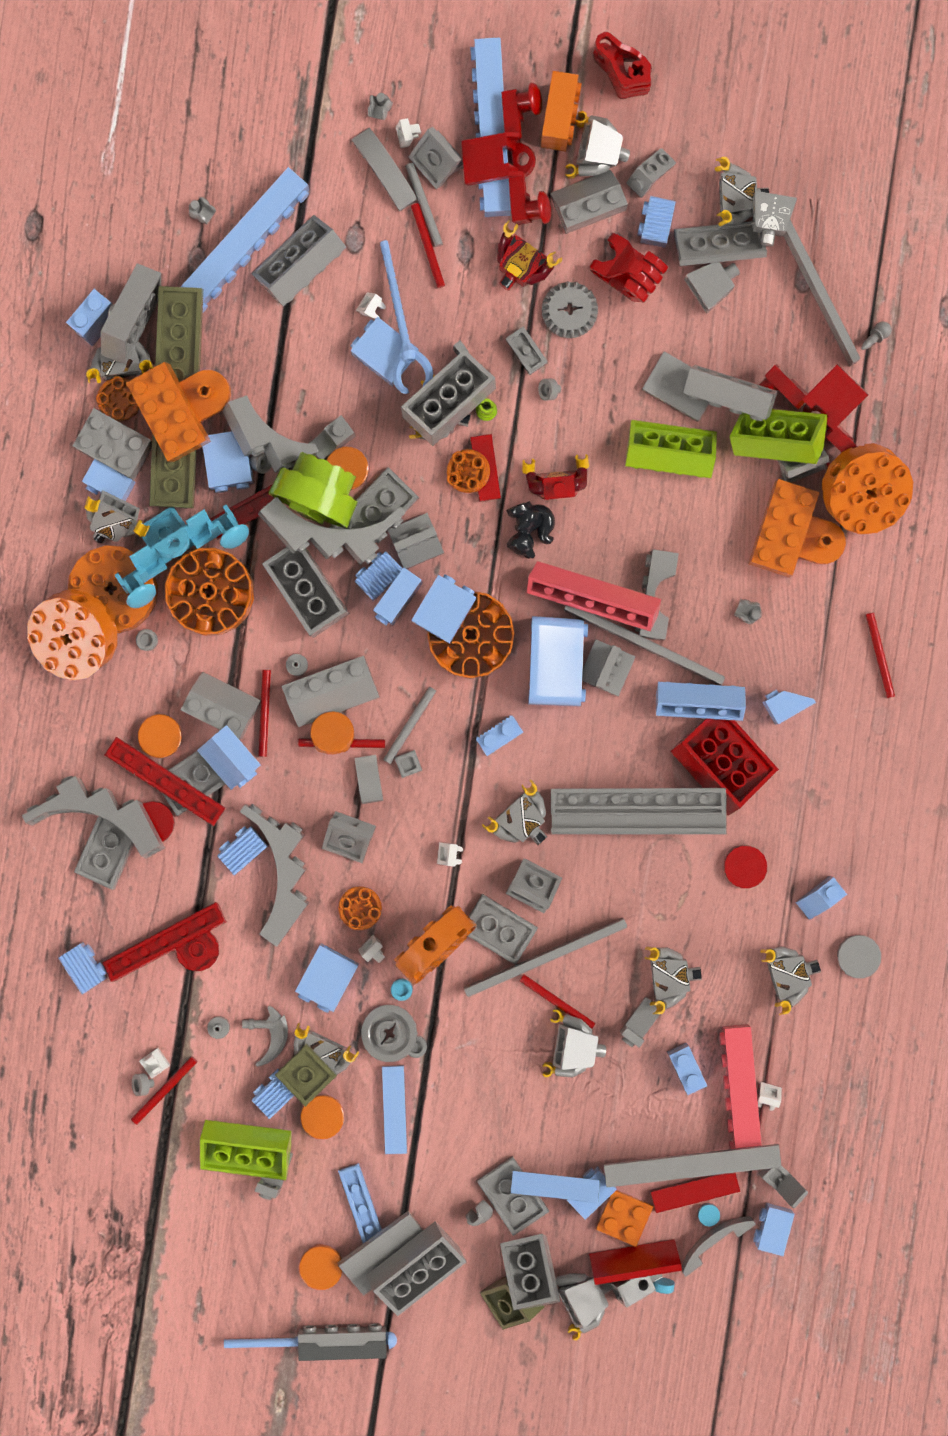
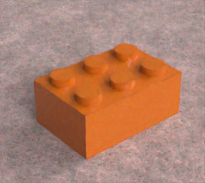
M552 71L541 148L566 152L567 145H572L574 126L571 124H575L578 104H574V102L579 103L582 83L578 82L579 75Z

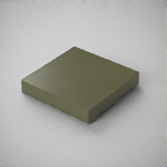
M306 1044L275 1076L306 1107L337 1074Z

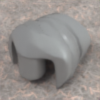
M379 93L377 97L370 95L368 116L385 120L393 102L383 93Z
M200 197L198 201L193 200L189 204V216L206 225L216 212V209L204 197Z
M740 599L734 616L742 619L743 622L749 625L753 624L762 617L760 603Z
M482 1200L475 1207L477 1214L471 1209L466 1215L467 1223L472 1226L485 1223L491 1218L493 1209L486 1201Z

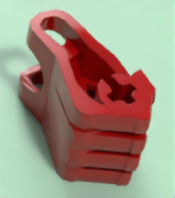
M603 32L599 34L594 44L593 58L607 73L617 96L620 99L647 95L651 88V63L641 52L621 43L611 33ZM606 39L611 43V45H609L608 43L600 44V42ZM624 62H632V67L629 66L628 72L625 70Z
M612 233L607 240L610 247L616 252L615 258L605 262L595 259L590 264L589 269L595 276L612 286L629 300L644 303L649 296L647 293L652 294L656 289L655 284H659L663 278L660 274H664L668 266L650 251L644 256L633 248L627 239Z

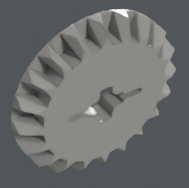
M567 281L551 288L542 304V316L546 326L554 334L564 338H576L587 333L595 324L598 315V305L592 291L585 285L577 282ZM568 304H572V307L576 308L572 315L564 311Z
M384 1005L371 1011L365 1018L361 1031L365 1049L371 1056L383 1062H396L405 1058L413 1050L418 1034L413 1017L405 1009L395 1005ZM395 1026L393 1031L395 1037L386 1039L387 1033L385 1029L389 1030Z

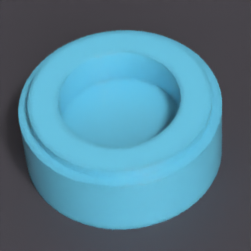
M404 978L395 980L391 986L392 996L399 1001L407 1000L413 991L412 984Z
M706 1203L699 1208L698 1218L703 1225L711 1227L719 1222L720 1212L714 1204Z
M661 1278L653 1282L656 1292L663 1294L674 1292L675 1282L671 1279Z

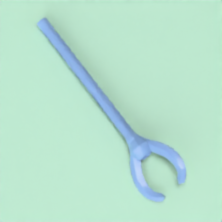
M387 240L380 242L402 341L400 355L393 370V382L401 393L408 394L409 390L404 387L401 380L404 362L411 363L416 360L421 364L425 372L423 386L433 378V369L429 360L410 343L394 266L391 260L389 243Z

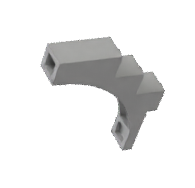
M277 497L258 513L293 554L297 550L300 553L310 545L308 542L310 540L326 559L330 556L336 558L344 551L342 548L344 546L360 565L364 561L369 564L378 556L375 552L379 547L374 541L377 543L382 541L388 535L385 531L391 526L393 529L399 526L404 521L401 517L405 514L404 510L399 507L384 521L368 527L332 529L313 524L297 516Z
M76 776L66 777L61 781L62 784L56 786L60 793L59 795L49 796L45 803L28 808L27 813L22 815L25 823L31 826L51 815L74 812L96 815L118 826L134 843L140 855L146 859L165 849L146 809L140 801L129 800L122 805L123 808H120L112 791L107 788H99L91 793L92 796H89L82 780Z
M246 804L240 812L259 826L268 840L275 858L278 877L276 899L270 917L259 934L277 947L309 904L306 901V895L299 890H296V892L292 891L307 870L304 867L305 863L296 856L290 857L305 835L301 833L303 829L294 822L291 824L285 823L282 828H279L280 823L269 816L267 819L261 815L262 810L256 805L251 804L249 806Z

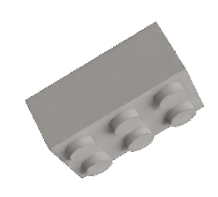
M93 408L73 447L134 481L152 449V440Z

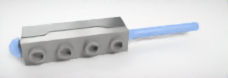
M379 1323L369 1324L368 1327H360L359 1324H349L347 1327L338 1328V1325H326L325 1328L307 1325L303 1329H299L298 1336L294 1338L224 1339V1348L298 1347L299 1361L385 1359L387 1357V1345L389 1349H392L397 1344L396 1335L393 1332H387L386 1326H381Z

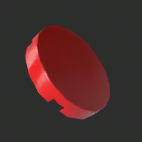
M151 801L143 803L162 842L167 840L174 831L175 826L172 811L161 802Z
M741 845L727 854L724 861V873L733 885L739 888H753L764 880L767 873V861L757 848Z
M209 931L177 948L176 956L179 963L192 971H203L210 968L219 956L217 938Z

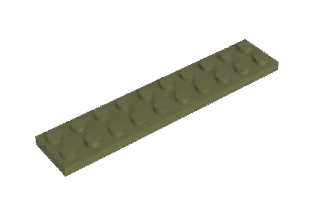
M159 286L155 367L163 362L169 363L179 382L200 371L204 289ZM152 433L149 506L194 508L196 450L175 462H168Z

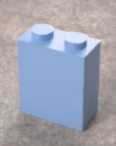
M93 289L66 323L80 337L93 346L101 337V330L108 318V311L112 303L97 290Z
M377 317L374 321L371 319L364 328L366 332L361 338L358 336L350 346L352 347L351 354L393 386V370L400 355L402 341L398 332ZM404 362L401 375L411 363Z
M233 432L208 435L211 442L203 446L209 488L215 490V493L227 492L230 487H236L237 490L249 488V484H254L250 455L244 456Z
M403 567L373 611L377 614L375 618L386 626L388 623L394 625L423 584L422 580Z
M444 574L443 577L437 576L411 621L450 644L473 606L476 597L473 595L475 593L473 590L464 585L462 588L454 584L456 580Z
M227 725L197 750L230 790L237 785L241 788L257 775L255 770L261 766Z
M321 943L295 992L299 993L298 997L306 1002L312 1000L317 1003V1007L327 1013L329 1011L334 1012L359 963Z

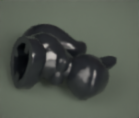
M530 501L506 510L508 516L516 518L515 530L518 533L513 535L507 543V547L515 554L524 555L528 559L535 557L533 550L534 541L531 533L538 529V538L543 544L547 545L553 542L554 537L549 534L554 529L555 517L548 507L539 504L532 505Z

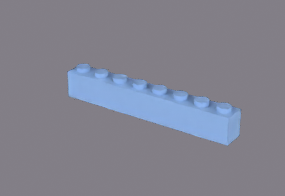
M501 38L474 39L475 47H470L471 60H475L476 68H472V82H477V90H473V101L478 103V111H474L475 125H479L480 133H476V138L505 132L501 93L504 91ZM507 148L503 149L504 163H508ZM509 178L479 184V189H483V197H479L480 211H484L485 217L511 216Z
M289 167L181 286L204 289L203 313L208 307L207 303L212 298L216 299L221 294V288L225 283H230L236 277V271L241 266L245 267L249 263L251 254L255 250L259 251L266 243L265 239L269 234H275L280 227L279 223L284 218L288 219L293 214L296 204L298 202L302 203L308 197V184Z

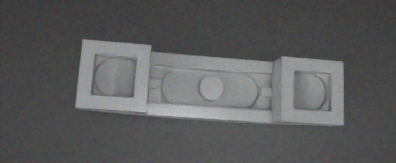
M370 128L351 139L399 211H402L418 200L398 166Z
M751 1216L728 1220L704 1234L693 1245L683 1261L681 1267L684 1276H688L700 1267L703 1262L699 1256L730 1232L734 1231L737 1237H740L756 1224Z

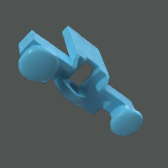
M227 505L223 506L225 514L212 522L205 509L187 519V524L184 523L174 507L167 508L143 524L150 526L146 536L141 537L146 546L129 556L136 570L124 578H121L119 573L115 574L126 594L129 593L126 600L127 605L131 608H141L153 600L156 595L155 586L144 583L167 569L166 563L171 561L172 558L181 556L193 546L198 549L221 534L223 536L221 537L220 545L223 548H236L247 539L249 528L243 524L238 525L236 518Z

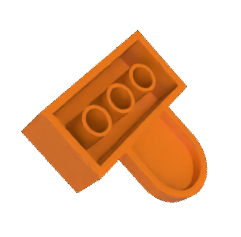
M166 362L126 383L168 462H175L211 442L201 422L221 412L231 398L230 384L219 372L202 370L179 382L171 365Z
M780 479L774 482L748 562L749 565L791 577L798 558L826 565L841 557L846 546V538L842 529L833 522L812 516L820 492Z

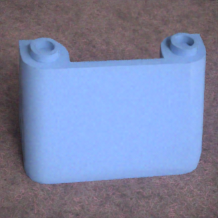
M532 616L528 705L581 706V702H585L586 689H582L583 640L584 637H588V624H584V619Z

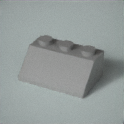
M611 170L550 193L566 234L624 212L628 205L620 183Z
M202 672L191 688L181 711L220 730L227 725L238 739H243L261 700Z
M539 1234L500 1243L513 1310L540 1307L560 1302L546 1235Z

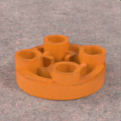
M117 376L103 383L96 395V401L102 413L121 422L135 416L139 411V407L126 384L130 380Z
M340 447L334 450L327 458L331 465L340 466L344 471L351 472L356 476L351 491L360 487L367 479L369 465L364 454L358 449Z
M464 449L453 453L447 466V482L453 488L463 493H474L482 489L489 479L490 467L483 454L471 449Z
M323 713L314 720L311 726L310 735L312 743L316 750L321 753L334 755L346 752L350 749L354 739L353 724L342 713Z
M153 715L141 724L138 731V742L146 754L155 758H164L178 750L182 742V731L178 722L170 716Z
M364 886L353 887L341 897L338 906L341 920L351 929L365 930L375 925L382 913V903L378 894L372 889Z
M317 1095L306 1107L303 1106L300 1116L302 1127L308 1135L316 1139H328L335 1136L344 1123V1110L340 1101L329 1095Z
M316 1244L303 1254L299 1264L300 1276L304 1283L313 1289H329L337 1284L341 1278L343 1271L337 1262L342 1258L334 1248L323 1244Z

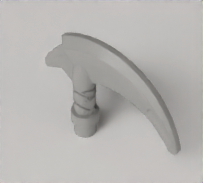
M268 1006L270 1016L267 1020L249 1019L242 1021V1028H249V1030L266 1028L271 1033L270 1047L265 1056L256 1063L257 1067L274 1060L281 1053L287 1041L288 1025L285 1015L281 1017L271 1006Z

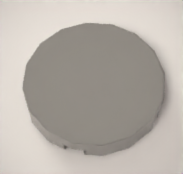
M864 935L846 938L837 951L840 968L845 974L853 978L863 979L871 976L878 970L881 963L879 946L873 939Z

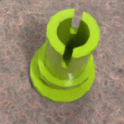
M484 399L476 407V414L479 419L490 421L497 414V406L490 399Z

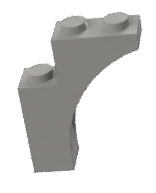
M247 396L229 401L222 410L244 456L246 457L251 454L258 456L265 452L275 473L279 472L282 467L292 470L301 452L314 456L319 452L315 444L290 440L271 429L256 413Z

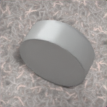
M141 630L136 636V644L141 650L151 651L158 645V636L152 630Z
M417 1035V1042L413 1050L408 1054L409 1056L419 1058L426 1053L427 1042L422 1036Z

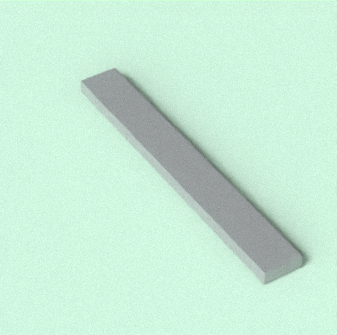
M790 220L783 236L849 366H852L860 360V356Z
M567 605L564 611L584 619L588 623L718 685H722L725 676L596 614Z
M625 919L616 920L464 987L465 993L470 997L627 928Z
M771 1144L604 1164L606 1187H616L781 1167L779 1145Z

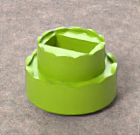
M304 452L299 454L292 470L285 467L280 468L269 491V495L274 498L277 497L301 516L322 525L323 522H327L345 529L348 528L358 501L349 496L356 476L351 472L344 471L340 466L331 465L324 459H317L314 455Z

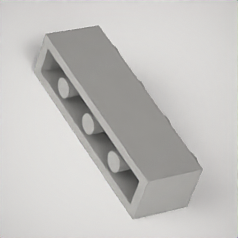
M698 365L690 368L683 393L689 395L690 399L696 401L703 399L709 401V405L721 408V406L730 408V412L742 414V412L750 414V418L757 421H763V419L766 420L770 417L778 392Z

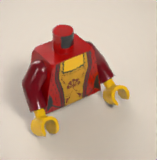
M510 220L504 224V232L497 246L499 270L505 274L499 285L507 291L512 288L515 282L524 287L527 284L534 285L545 280L554 269V266L562 262V257L556 262L553 260V255L556 251L546 256L516 234L512 236L518 229V225H515L514 230H510L508 228Z
M585 454L584 459H579L578 455L575 456L577 470L540 474L535 473L534 459H531V464H526L525 460H523L522 472L526 474L529 491L544 500L576 497L578 491L584 490L587 486L588 455Z

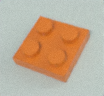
M616 1190L608 1198L596 1230L636 1247L651 1214L653 1205Z

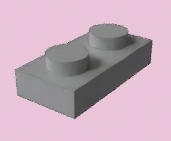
M524 326L505 339L529 375L548 364Z

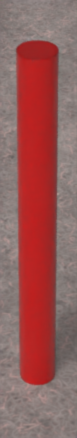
M416 203L411 205V209L437 288H442L445 286L420 205Z
M874 612L865 614L886 697H895Z
M262 670L258 756L267 757L271 670Z
M311 738L298 739V747H315ZM353 739L350 748H385V739Z
M525 974L519 980L566 1014L582 1019L591 1029L595 1026V1022Z
M191 1056L131 1118L132 1122L138 1125L198 1061Z

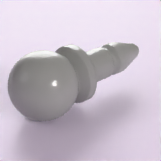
M884 321L877 323L875 328L870 331V336L863 342L861 349H868L876 342L880 343L883 339L888 338L892 332L890 324Z

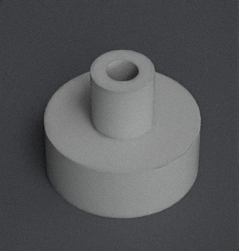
M542 379L540 381L538 392L541 399L548 401L557 398L558 393L561 392V386L557 384L555 379Z
M265 452L258 456L251 455V468L254 471L264 474L270 470L272 466Z
M300 654L291 655L286 661L287 671L294 676L303 675L308 669L307 659Z
M216 1016L211 1019L207 1027L209 1035L215 1039L224 1038L230 1031L229 1021L222 1016Z
M145 1073L135 1074L132 1078V1090L136 1096L147 1095L149 1089L154 1087V1080L148 1079Z

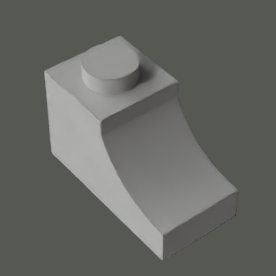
M341 415L327 425L308 444H315L319 451L316 456L319 459L325 460L334 450L344 446L356 435Z

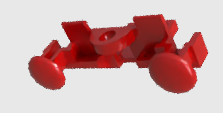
M531 82L526 92L520 93L517 89L501 92L504 133L461 141L465 184L470 186L509 178L512 222L517 225L532 223L533 220L539 219L544 224H547L551 219L552 213L549 197L544 191H539L537 200L532 201L530 200V194L526 192L525 177L532 173L536 164V157L529 146L520 143V138H522L521 122L524 121L523 113L533 111L538 116L542 111L543 104L539 87L536 83ZM504 148L512 152L513 165L504 163ZM528 154V163L520 165V158Z
M775 364L764 375L766 378L759 385L776 391L779 390L797 409L805 403L803 412L811 413L812 411H818L820 414H827L826 429L830 428L825 432V437L840 452L851 447L853 449L858 447L853 442L854 439L839 424L869 394L838 364L809 393L794 379H789L779 369L780 366L778 364ZM829 460V462L826 463L827 467H829L830 463L832 462L831 460Z

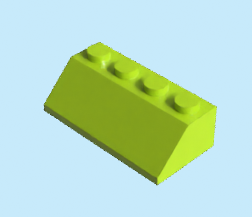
M772 409L770 417L766 420L763 419V421H757L750 418V414L742 412L729 436L733 453L736 456L817 464L824 449L827 414Z
M631 420L625 466L635 469L654 470L656 472L663 471L678 475H691L699 478H712L716 460L717 432Z
M205 1120L200 1136V1169L286 1180L291 1152L292 1131Z

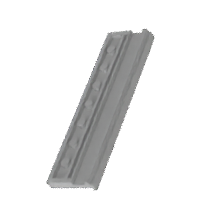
M726 788L551 789L552 834H727Z

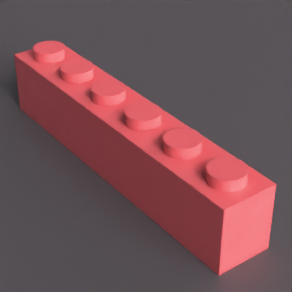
M539 561L535 564L528 578V594L650 632L659 614L661 599Z
M748 1024L722 1026L723 1032H719V1041L721 1046L724 1045L725 1054H721L722 1067H726L727 1075L723 1076L724 1089H728L725 1106L726 1111H730V1119H727L728 1133L732 1132V1141H729V1149L762 1146L751 1027Z

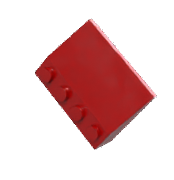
M704 719L670 751L702 788H726V814L728 816L740 809L779 770L735 720Z

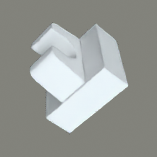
M408 118L399 120L395 127L400 148L409 147L413 139L418 138V134H421L419 124L410 125Z
M367 292L356 311L364 316L376 319L379 317L375 313L376 308L379 307L385 310L386 306L381 301L382 298L377 294Z
M439 842L437 864L446 866L461 864L462 860L456 859L457 851L461 852L463 848L456 844Z
M374 935L358 949L361 956L367 962L374 958L380 963L385 958L380 950L383 945Z
M159 1048L139 1061L151 1079L170 1066V1063Z
M760 1082L758 1087V1107L761 1108L762 1104L769 1105L770 1111H773L775 1107L779 1108L782 1088Z

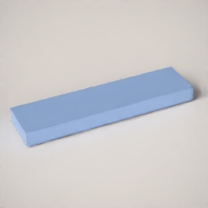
M404 1065L382 1066L385 1154H407Z
M357 1163L338 1170L361 1240L365 1243L380 1232L382 1228L360 1164Z
M513 1171L511 1193L599 1202L600 1180Z

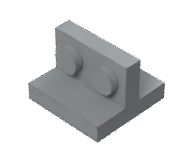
M434 127L426 131L408 156L436 189L440 188L450 175L463 168L462 157Z
M823 449L817 464L777 461L780 465L783 481L792 483L826 469L825 464L829 462V457Z
M428 513L404 522L395 529H388L400 561L406 569L444 554Z
M595 640L582 669V681L619 696L636 656L622 651L617 646H610Z
M335 811L333 818L329 822L322 849L363 863L376 826Z
M524 858L506 894L545 913L553 901L562 877Z

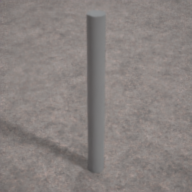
M409 163L405 167L434 246L439 247L443 245L414 163Z
M429 686L384 757V761L389 764L392 763L436 693L435 689Z

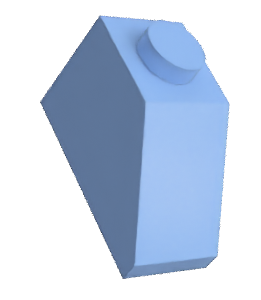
M777 689L767 694V700L762 702L775 725L816 703L813 698L787 691L778 693Z
M828 876L795 903L810 920L831 908L844 898L847 893L834 877Z

